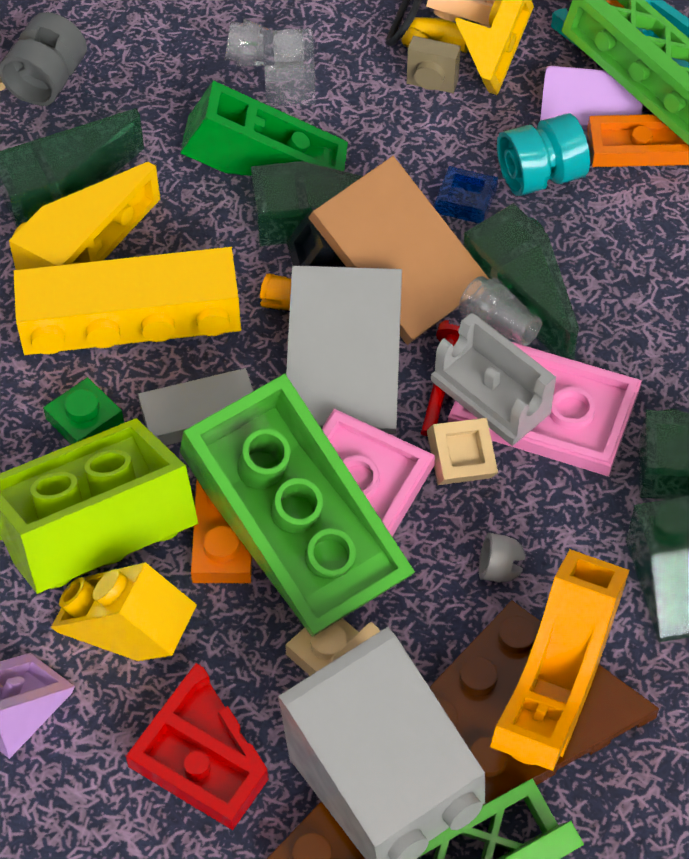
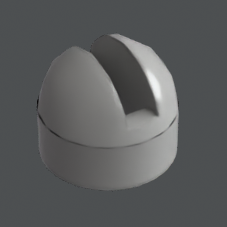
M488 533L480 553V579L499 583L510 582L518 577L523 568L514 564L513 560H525L526 554L523 546L517 540L506 535Z

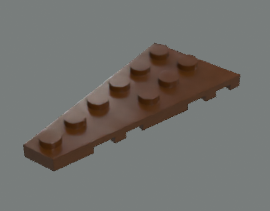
M513 600L506 605L430 686L431 691L485 772V804L532 778L536 785L556 775L557 770L587 753L592 755L608 746L612 739L635 726L640 728L656 719L659 711L657 706L599 664L564 755L559 757L553 771L538 765L524 764L507 753L491 748L490 745L496 725L517 687L541 624L539 619ZM321 801L267 859L365 858Z

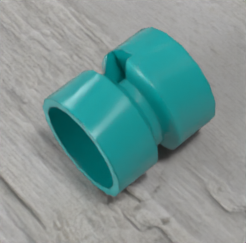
M571 113L541 120L536 129L532 125H524L500 132L497 137V156L500 169L506 183L515 196H522L546 189L549 179L554 184H563L586 177L589 172L590 153L587 139L582 126Z

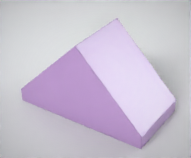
M31 653L0 661V752L9 759L72 694L75 688L73 684Z

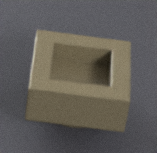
M413 36L408 47L407 84L420 86L427 90H439L454 94L459 80L461 46Z

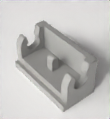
M472 312L461 320L458 331L459 339L454 346L445 338L439 343L436 351L435 371L431 374V381L478 419L487 418L489 428L513 446L551 414L556 376Z

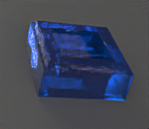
M449 166L435 200L434 208L441 215L484 225L497 190L498 177Z

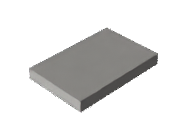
M292 266L286 375L321 429L333 409H336L386 433L396 434L402 269Z

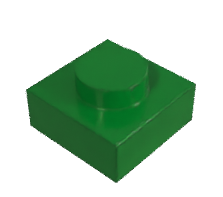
M88 377L43 407L46 420L70 444L79 442L124 422L122 410Z

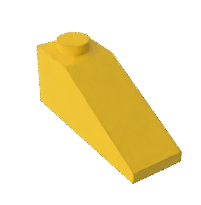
M145 162L42 206L27 222L17 227L12 238L9 240L15 269L21 270L103 261L160 200L156 165Z

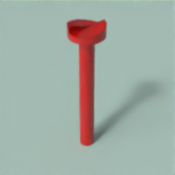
M449 320L442 321L437 329V339L441 342L445 338L454 346L459 339L458 331L460 326L449 324ZM434 383L421 430V435L428 436L427 430L433 424L438 423L445 392Z

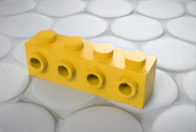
M232 247L14 270L16 324L24 355L55 354L67 350L94 347L109 348L121 344L148 341L163 342L175 338L201 335L217 336L223 333L241 331L239 297Z

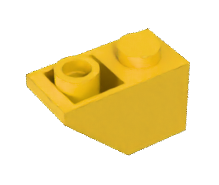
M144 562L75 579L67 586L60 597L59 606L61 609L51 628L57 633L136 661H144L173 655L197 604Z

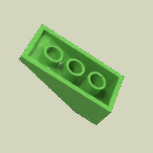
M286 374L279 376L183 431L180 453L211 502L312 637L415 573Z

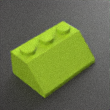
M137 418L0 473V535L15 567L37 594L48 589L62 587L75 577L100 566L117 563L130 553L153 543L172 539L178 532L199 524L186 465Z

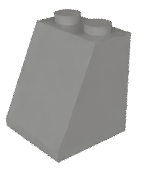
M389 627L278 696L290 761L365 859H417L426 850L430 840L449 827L451 830L463 828L476 818L483 804H485V772Z

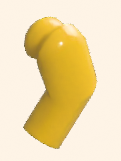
M415 17L401 38L402 44L406 47H409L412 37L417 36L460 45V51L468 52L457 24L443 18Z

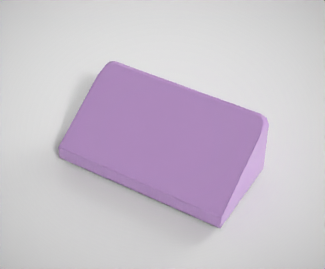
M547 66L544 76L540 121L571 113L577 118L582 129L587 131L589 116L641 115L642 103L605 70Z

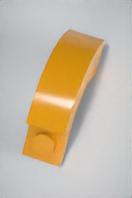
M569 549L554 577L534 645L517 687L496 725L490 745L491 748L507 753L524 764L538 765L551 771L554 770L559 757L564 755L582 711L630 570Z

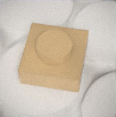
M487 418L433 424L427 430L430 450L435 455L434 470L438 485L489 479L498 473Z

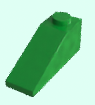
M213 80L188 116L180 153L227 174L340 183L344 175L348 142Z

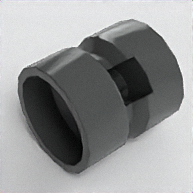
M51 12L38 13L32 17L20 34L18 42L13 44L1 61L0 79L5 87L18 99L38 106H48L56 100L66 85L69 76L74 73L83 60L87 51L86 40L81 31L71 21L61 15Z

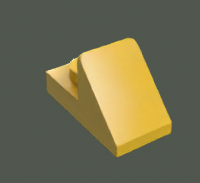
M495 0L489 15V26L491 28L455 18L456 24L489 93L497 95L500 91L534 8L532 0Z

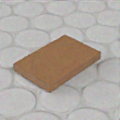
M394 156L315 209L308 217L346 267L402 269L400 337L407 345L492 282Z

